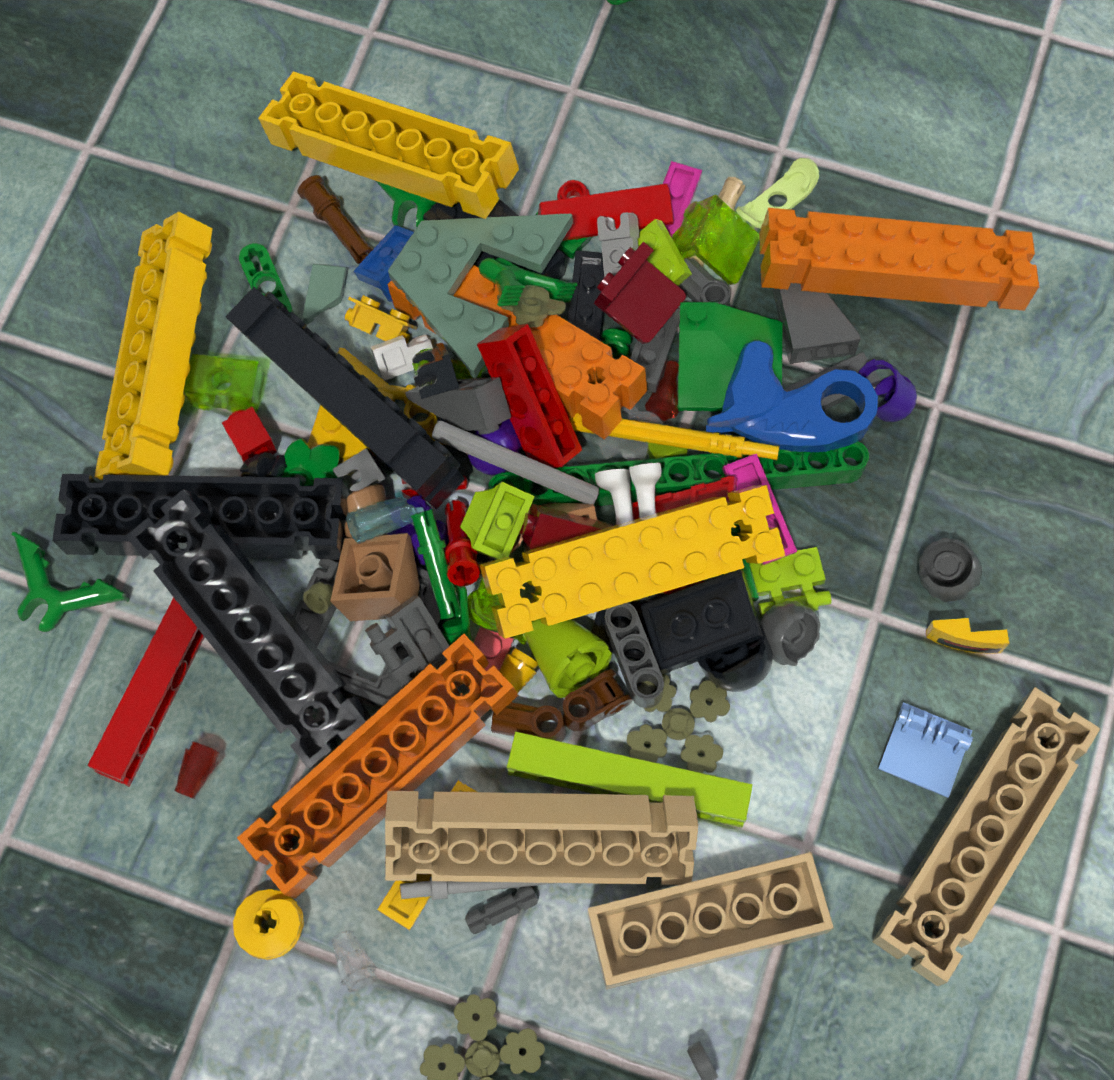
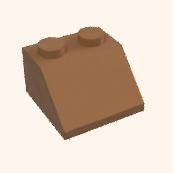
M409 534L344 538L330 601L349 621L386 619L385 616L412 596H418L420 584Z

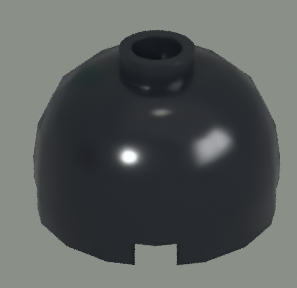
M761 627L763 638L698 661L699 666L709 680L718 688L730 692L748 690L764 680L771 669L773 660L772 649L764 629Z

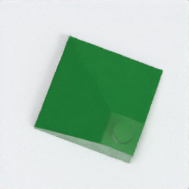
M680 302L678 411H722L726 390L743 346L751 341L759 340L771 346L773 349L772 368L782 385L783 322L715 302Z

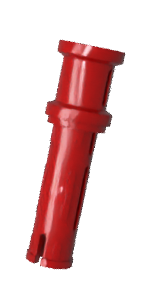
M453 500V510L450 503H447L444 509L449 543L445 548V556L449 563L447 576L449 581L457 586H468L477 581L480 575V568L475 561L477 551L472 549L469 537L460 528L467 512L466 504L460 500Z

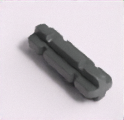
M531 886L522 887L516 890L517 894L513 896L510 893L483 906L484 910L482 911L476 909L465 916V920L470 932L477 934L487 929L486 925L491 924L494 926L519 914V910L522 908L527 910L538 903V899Z

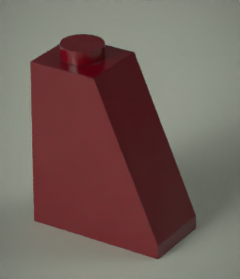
M532 504L529 514H525L520 533L528 547L536 549L612 527L613 525Z

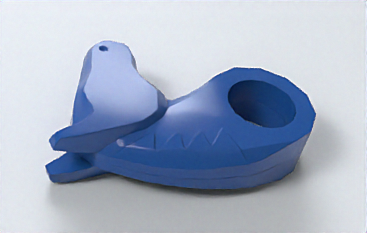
M755 340L745 344L740 352L726 390L722 413L707 418L708 425H706L707 432L720 434L735 432L757 443L780 446L779 449L827 452L852 445L864 437L876 417L878 395L870 381L855 371L838 369L828 372L798 389L786 392L772 368L773 349L769 344ZM832 394L846 395L856 402L859 407L860 416L852 422L840 423L833 421L824 413L821 401Z

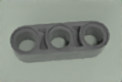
M630 603L608 608L605 613V630L630 696L639 707L653 708L662 699L664 681L638 613ZM617 616H625L631 623L625 628H617L611 621ZM636 648L642 651L644 656L639 661H630L624 654L627 650ZM644 681H649L655 684L657 690L651 695H644L638 691L637 686Z

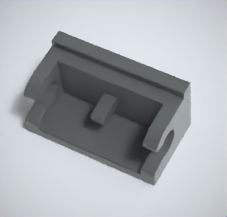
M365 448L333 469L338 478L351 474L353 470H358L352 475V478L354 480L361 478V481L353 484L350 487L351 491H359L377 479L381 482L387 478L369 448Z

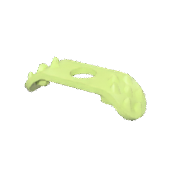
M799 158L794 161L784 176L755 200L748 202L745 206L737 207L735 211L738 213L739 218L742 219V222L748 221L753 229L756 227L761 229L768 208L790 210L812 192L818 182L819 170L816 163L809 158ZM778 194L783 195L787 202L781 207H773L768 203V199Z

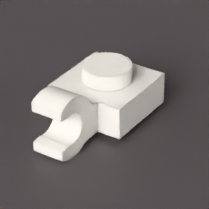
M401 335L371 346L379 373L384 381L415 370L412 358L420 352L433 349L427 335L416 337L407 344L405 338Z

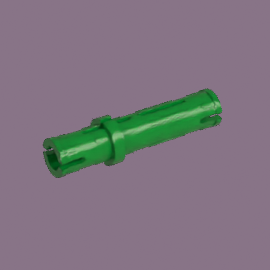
M433 509L418 514H412L410 517L420 545L417 547L418 554L423 555L439 609L440 619L442 620L454 617L455 614L460 615L461 610L454 584L449 581L447 576L448 563L443 549L446 547L445 540L440 539L433 515L434 512Z

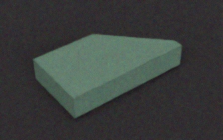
M312 265L302 316L305 324H310L314 321V317L326 309H332L341 303L347 275L346 267Z

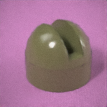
M323 582L311 585L303 595L307 607L315 613H325L333 605L330 601L333 587L329 584L325 585Z

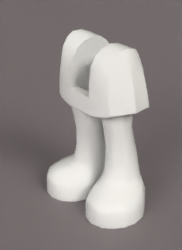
M661 463L640 464L630 467L629 470L612 469L595 473L597 486L609 491L612 496L616 514V525L633 521L630 477L636 489L639 517L643 518L656 514L655 484L661 477Z

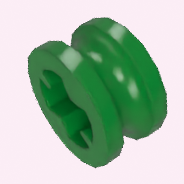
M619 329L604 330L602 332V342L612 348V357L628 356V346L632 340L630 334Z

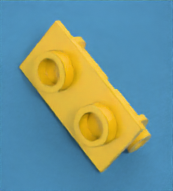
M362 295L361 300L352 297L348 299L356 303L354 309L349 308L345 314V320L349 322V326L372 335L377 323L380 327L376 337L381 340L387 341L402 335L407 344L410 335L406 333L408 327L415 330L418 328L408 323L409 315L393 308L390 314L379 310L381 303Z

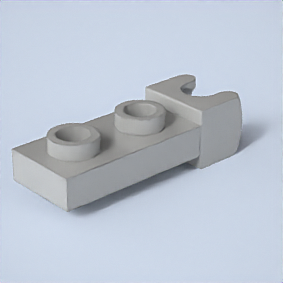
M622 213L618 229L615 227L613 218L599 216L597 219L599 241H602L604 277L609 272L614 276L622 268L617 262L630 246L635 251L638 248V218L634 213Z

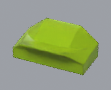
M500 482L493 489L475 492L460 526L471 540L472 549L496 560L509 557L523 525L525 514L528 513L535 496L504 482Z

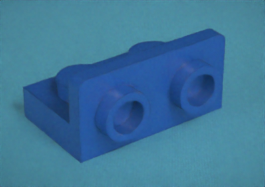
M397 225L389 231L353 271L360 281L381 289L387 300L392 303L387 285L391 281L388 270L414 233Z

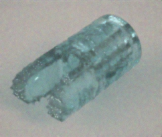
M395 497L394 499L375 503V505L358 509L356 512H350L346 518L351 536L356 543L360 544L366 540L374 539V537L382 536L385 533H390L393 530L413 523L410 515L418 514V512L404 498Z

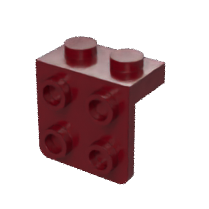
M642 242L636 251L631 246L617 262L622 268L615 276L609 272L597 286L601 293L594 302L597 307L642 344H648L680 306V302H683L686 298V294L681 288L647 261L654 250L645 242Z

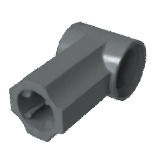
M686 258L684 261L692 275L678 285V287L693 302L717 300L720 301L719 304L730 307V288L723 281L715 280L694 258Z

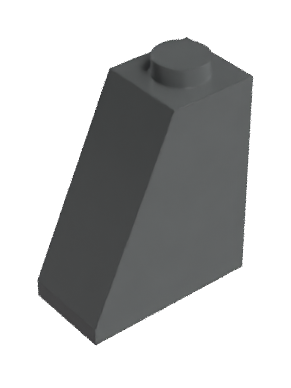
M791 283L788 290L774 288L773 295L779 321L783 322L782 334L789 364L856 354L860 335L827 293L801 291V284Z

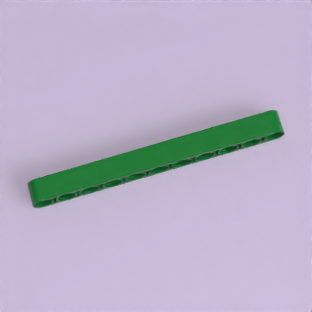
M857 441L852 445L827 452H795L779 449L777 460L758 458L771 490L855 482L861 478L866 468L869 452L864 444ZM711 453L554 469L597 486L595 480V473L612 469L629 470L630 467L635 465L661 463V477L655 484V496L670 492L673 494L691 489V486L702 483L706 485L720 481L721 478L726 477L722 469L723 466L746 458L748 455L738 458ZM852 458L858 462V465L850 466L843 459ZM818 461L824 468L815 469L809 465V462ZM783 464L790 471L779 472L774 468V465ZM713 470L718 472L721 477L711 479L705 475V472ZM512 472L496 474L491 478L488 485L489 490L496 487L500 482H504L535 496L532 504L536 505L547 503L585 504L547 487L545 488L548 491L545 494L535 495L531 490L542 485ZM676 473L682 474L686 477V480L675 482L670 476ZM630 477L631 503H634L638 500L635 486ZM597 486L599 494L593 505H614L610 492Z

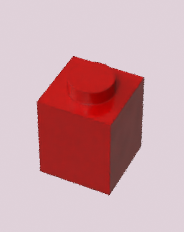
M253 407L246 410H238L222 422L230 441L243 463L256 454L268 452L273 455L277 453L271 437Z

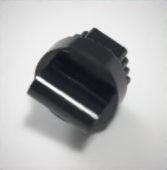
M268 452L256 454L244 461L240 468L241 476L282 477L287 468L285 456L278 455L275 457Z

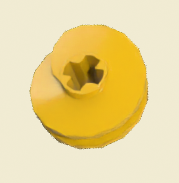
M273 889L256 891L246 897L237 908L233 920L234 937L239 946L253 957L266 960L284 956L293 949L304 927L303 911L292 897ZM271 915V918L277 924L274 929L269 928L268 933H266V930L261 927V923L263 920L268 921Z

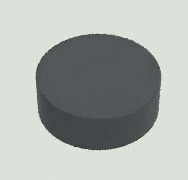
M699 1041L689 1046L687 1050L688 1055L701 1080H715L718 1078L716 1070L701 1042Z

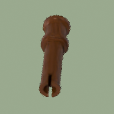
M313 175L301 183L297 190L298 195L301 199H306L309 202L315 217L328 224L354 258L355 262L360 264L368 256L367 252L370 253L373 249L340 209L339 199L336 195H331L328 192L320 175Z

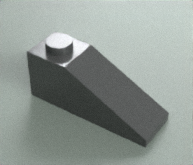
M500 377L457 379L459 388L421 399L417 387L405 392L408 400L464 431L478 430V433L481 435L492 433L499 429L498 424L511 418Z

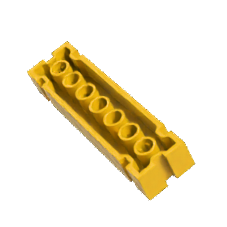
M294 71L280 88L282 98L279 101L272 99L258 118L272 145L289 151L299 148L303 156L449 207H453L454 204L460 202L463 212L483 219L488 217L499 200L496 190L500 188L506 189L519 170L511 142L487 135L485 140L482 141L479 140L475 130L325 81L318 87L313 77Z
M177 212L164 219L163 227L156 224L142 232L138 251L141 261L134 271L102 439L106 441L104 450L99 452L94 478L103 480L104 474L169 475L173 467V450L169 449V445L175 442L179 434V414L185 401L184 386L191 368L189 358L191 347L196 340V319L201 311L200 297L202 287L207 279L206 264L203 263V260L211 253L213 228L181 212Z
M754 485L728 493L730 501L728 503L725 497H712L522 552L524 562L515 564L514 558L504 557L480 564L487 593L491 595L497 594L500 605L491 607L499 636L506 639L533 631L531 621L540 619L542 624L550 626L743 569L742 559L744 558L747 563L760 564L785 556L778 528L768 527L766 516L774 514L767 485ZM734 524L740 525V533H737L739 536H732L731 528H736ZM526 582L531 586H535V594L531 593L533 596L531 599L520 596V588L525 589L522 585Z

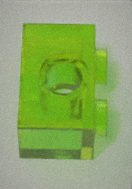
M192 354L190 360L191 368L184 388V392L191 405L200 410L209 411L213 408L227 409L232 413L253 407L255 412H258L265 379L259 361ZM224 383H231V385L224 390H218L220 385Z

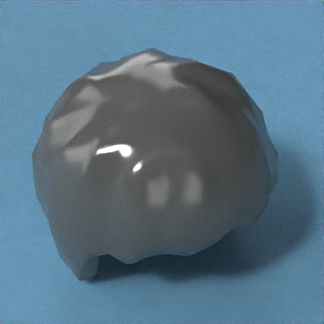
M942 538L934 541L925 548L922 556L919 558L920 569L918 575L921 585L932 597L939 598L943 602L962 600L971 590L980 585L982 576L981 562L972 549L958 539Z
M785 601L774 605L765 612L761 619L760 626L764 629L770 643L773 660L781 665L796 666L798 660L805 658L814 649V645L820 638L819 618L813 609L797 601Z

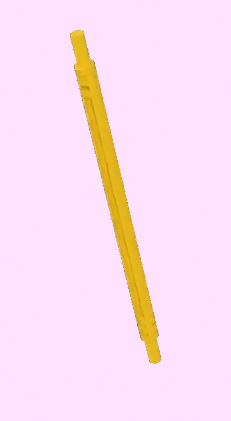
M408 384L406 387L395 385H379L376 387L384 392L393 394L394 399L403 400L404 404H406L409 400L405 392L416 386ZM578 413L572 419L569 418L574 431L595 434L582 425V418ZM623 418L609 434L611 437L705 451L726 456L730 455L742 458L743 455L751 456L757 454L761 458L777 460L780 446L745 441V437L741 436L737 437L729 434L724 435L716 432H705Z

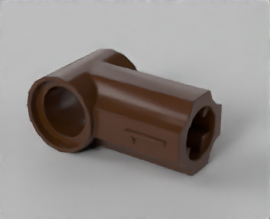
M511 702L498 715L493 712L491 731L492 733L513 737L515 732L562 742L566 735V726L561 712L553 706L534 707ZM553 720L558 723L556 729L550 733H544L539 730L540 725L544 721Z

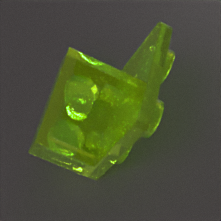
M716 194L700 202H692L684 211L683 216L685 219L681 227L674 232L671 238L684 260L696 255L727 284H737L759 241L758 232L747 222H743L742 218Z

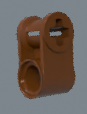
M609 669L599 674L589 683L566 696L563 702L562 717L568 729L577 732L584 731L606 717L617 714L632 703V697L625 695L616 681L615 677L617 674L614 669ZM574 705H582L588 710V714L585 717L577 718L569 712V708Z

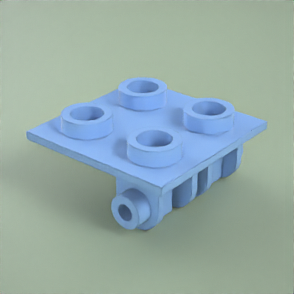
M903 702L878 769L949 798L966 750L968 751L971 745L973 730Z

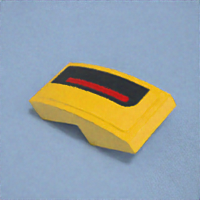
M969 618L933 620L926 629V638L960 651L998 654L1002 653L1009 645L1007 629L971 632Z

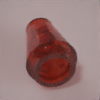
M192 741L190 748H185L174 791L195 799L197 793L219 764L217 758L220 752Z

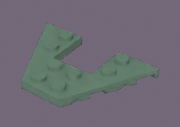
M572 214L421 221L389 268V277L396 287L405 293L407 300L412 306H416L421 312L427 324L438 337L447 343L449 350L456 354L468 368L470 375L476 378L485 364L477 343L496 330L508 327V317L454 297V293L482 251L542 273L573 224Z

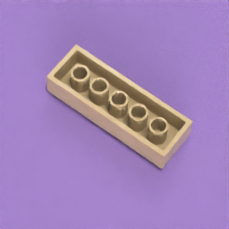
M811 852L587 909L606 990L827 934L834 928Z

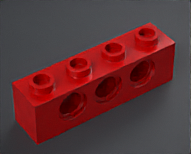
M523 324L500 328L477 343L491 378L500 377L511 415L509 419L526 457L549 467L557 468L562 467L582 451L581 445L529 325Z

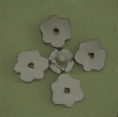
M662 674L664 681L662 699L658 705L653 708H644L646 712H653L657 709L659 712H667L662 719L663 730H652L650 725L645 724L640 727L639 731L630 732L626 740L631 748L629 756L657 763L658 758H663L667 754V748L664 746L667 736L673 740L685 739L684 745L686 749L682 750L680 757L682 761L688 762L687 769L703 773L704 770L708 773L714 772L717 767L716 762L720 761L723 757V749L720 745L713 744L714 740L710 735H703L701 738L697 735H691L695 727L693 717H704L707 722L712 723L716 721L717 716L728 714L730 704L725 699L727 691L716 688L714 683L706 680L699 685L698 690L695 689L690 692L689 698L692 701L690 713L682 708L671 709V698L675 697L676 688L669 685V677L666 674ZM644 681L637 689L644 695H651L653 692H656L657 687L652 682ZM706 701H710L712 704L707 705ZM649 744L651 747L645 748L644 745ZM698 753H703L704 757H699Z
M473 994L468 997L467 1003L461 1002L454 1009V1016L460 1021L457 1025L458 1031L464 1035L469 1033V1036L477 1041L468 1048L465 1060L460 1054H454V1047L450 1044H445L441 1048L437 1045H430L424 1051L425 1062L420 1065V1073L428 1076L427 1080H458V1073L462 1072L466 1065L471 1074L483 1077L480 1080H493L488 1076L497 1070L500 1059L505 1064H510V1069L515 1074H520L523 1070L528 1073H534L541 1066L539 1056L543 1055L545 1047L541 1042H537V1035L530 1028L521 1030L519 1035L515 1032L509 1033L506 1037L507 1044L501 1048L500 1053L492 1043L482 1041L486 1038L488 1030H493L497 1026V1019L493 1016L496 1012V1004L492 999L484 998L481 1000L478 995ZM475 1014L480 1015V1019L478 1021L473 1020V1016ZM522 1048L526 1049L524 1056L519 1054V1050ZM440 1063L446 1064L444 1070L439 1069Z

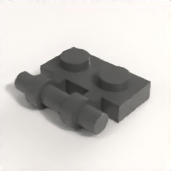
M412 596L385 616L392 627L387 633H383L378 623L372 624L365 630L371 640L370 647L376 655L380 654L388 667L387 674L393 682L397 681L401 689L413 680L410 673L416 668L421 672L431 663L437 670L447 661L442 653L449 647V644L419 596ZM400 641L409 654L403 660H400L393 649V646Z

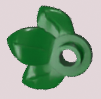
M299 438L292 442L285 452L287 468L282 477L295 478L296 474L302 475L306 478V481L303 482L304 486H314V478H338L333 469L337 467L340 460V450L338 447L330 444L317 445L310 449L306 441Z

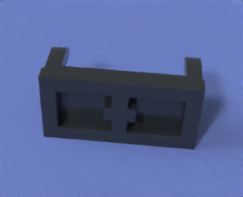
M443 342L436 344L437 348L420 352L412 358L413 363H419L422 360L429 361L421 365L417 369L418 374L413 377L421 399L459 388L450 355Z

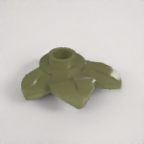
M526 285L517 306H501V308L513 311L517 324L539 327L543 325L544 319L548 315L562 314L566 309V303L549 299V292L542 287ZM499 294L497 295V302L500 299Z

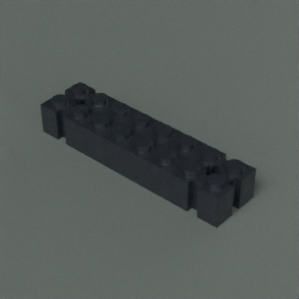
M253 287L225 316L249 341L436 510L463 482L465 478L457 470L461 464L451 456L452 454L440 442L434 441L414 419H409L396 403L388 396L385 397L379 392L378 388L363 374L360 375L342 355L335 353L324 339L306 327L307 325L292 311L289 312L271 292L268 291L263 295Z
M62 474L58 501L66 510L65 514H56L52 541L66 555H94L95 547H100L107 555L141 556L126 535L148 517L155 519L163 518L165 514L160 508L183 489L196 493L212 514L206 522L222 526L246 558L302 559L303 551H312L316 559L340 560L344 538H346L344 527L340 520H347L348 518L346 500L349 492L343 478H314V486H304L301 478L104 474L103 483H97L90 474ZM181 536L179 541L183 543L179 544V548L185 549L187 547L185 542L188 541L187 536Z
M183 489L160 508L165 514L163 518L155 519L148 517L128 533L126 537L143 559L157 560L160 565L153 572L280 734L291 731L297 740L290 746L305 766L310 769L318 765L339 746L334 739L340 736L343 741L346 740L371 715L356 696L348 699L343 696L340 690L346 686V683L223 527L206 522L212 514L196 493ZM181 536H187L188 541L185 542L187 544L185 549L179 548V544L183 543L179 541ZM313 708H322L325 715L322 717L325 718V721H314L312 715L316 714V712L313 711Z

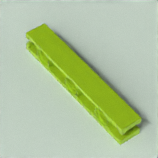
M515 732L507 764L508 775L590 794L648 795L649 803H662L663 795L694 796L697 818L743 828L746 822L753 784Z

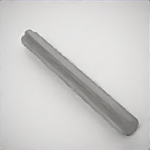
M438 421L432 432V438L438 442L582 503L594 504L599 494L597 486L446 422Z

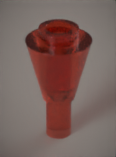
M675 361L667 362L663 378L659 382L656 393H652L645 404L646 411L653 418L660 421H666L678 415L676 379L679 372V363Z

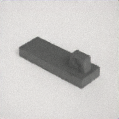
M678 308L648 344H642L637 340L630 359L645 368L647 391L656 393L679 329L680 309Z

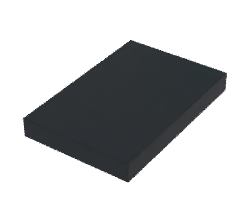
M742 569L720 575L640 605L652 651L661 674L763 638L747 580Z

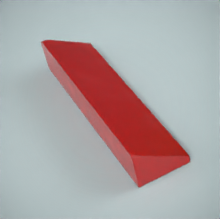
M668 184L541 202L538 208V215L572 214L573 224L562 241L598 236L597 219L599 216L613 218L616 229L620 227L621 214L626 212L636 214L639 229H644L654 219L661 220L664 225H671L674 222Z

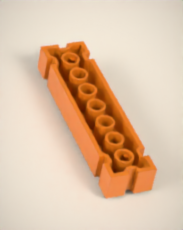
M768 208L759 232L760 254L764 255L761 263V287L788 290L791 283L801 284V291L977 307H986L989 301H997L999 309L1025 311L1039 288L1037 266L1030 263L1035 255L1032 232L1006 230L1003 236H996L993 228L808 211L806 218L797 217L795 210Z
M473 265L453 296L508 317V327L519 325L516 323V316L513 314V311L503 309L497 305V295L499 294L497 285L484 278L480 274L479 268ZM390 281L387 285L394 308L409 315L414 321L421 315L424 326L434 332L416 306L413 307L407 300L405 293ZM548 315L544 319L542 326L530 327L565 411L571 419L577 413L581 415L582 425L605 440L622 421L621 408L624 406L631 410L647 392L645 368L624 355L617 360L614 359L611 347L558 315Z
M465 634L461 635L442 653L447 661L436 670L430 663L271 806L277 814L270 821L259 817L237 837L256 861L266 865L272 864L266 871V874L284 895L296 899L318 879L313 872L318 865L322 864L330 868L386 816L388 791H414L486 726L481 720L485 713L491 709L498 715L519 696L512 684L494 665L488 671L484 669L489 665V662ZM462 684H465L470 689V692L466 695H463L458 690ZM294 836L299 837L298 843L300 845L297 849L292 848L294 844L291 839Z

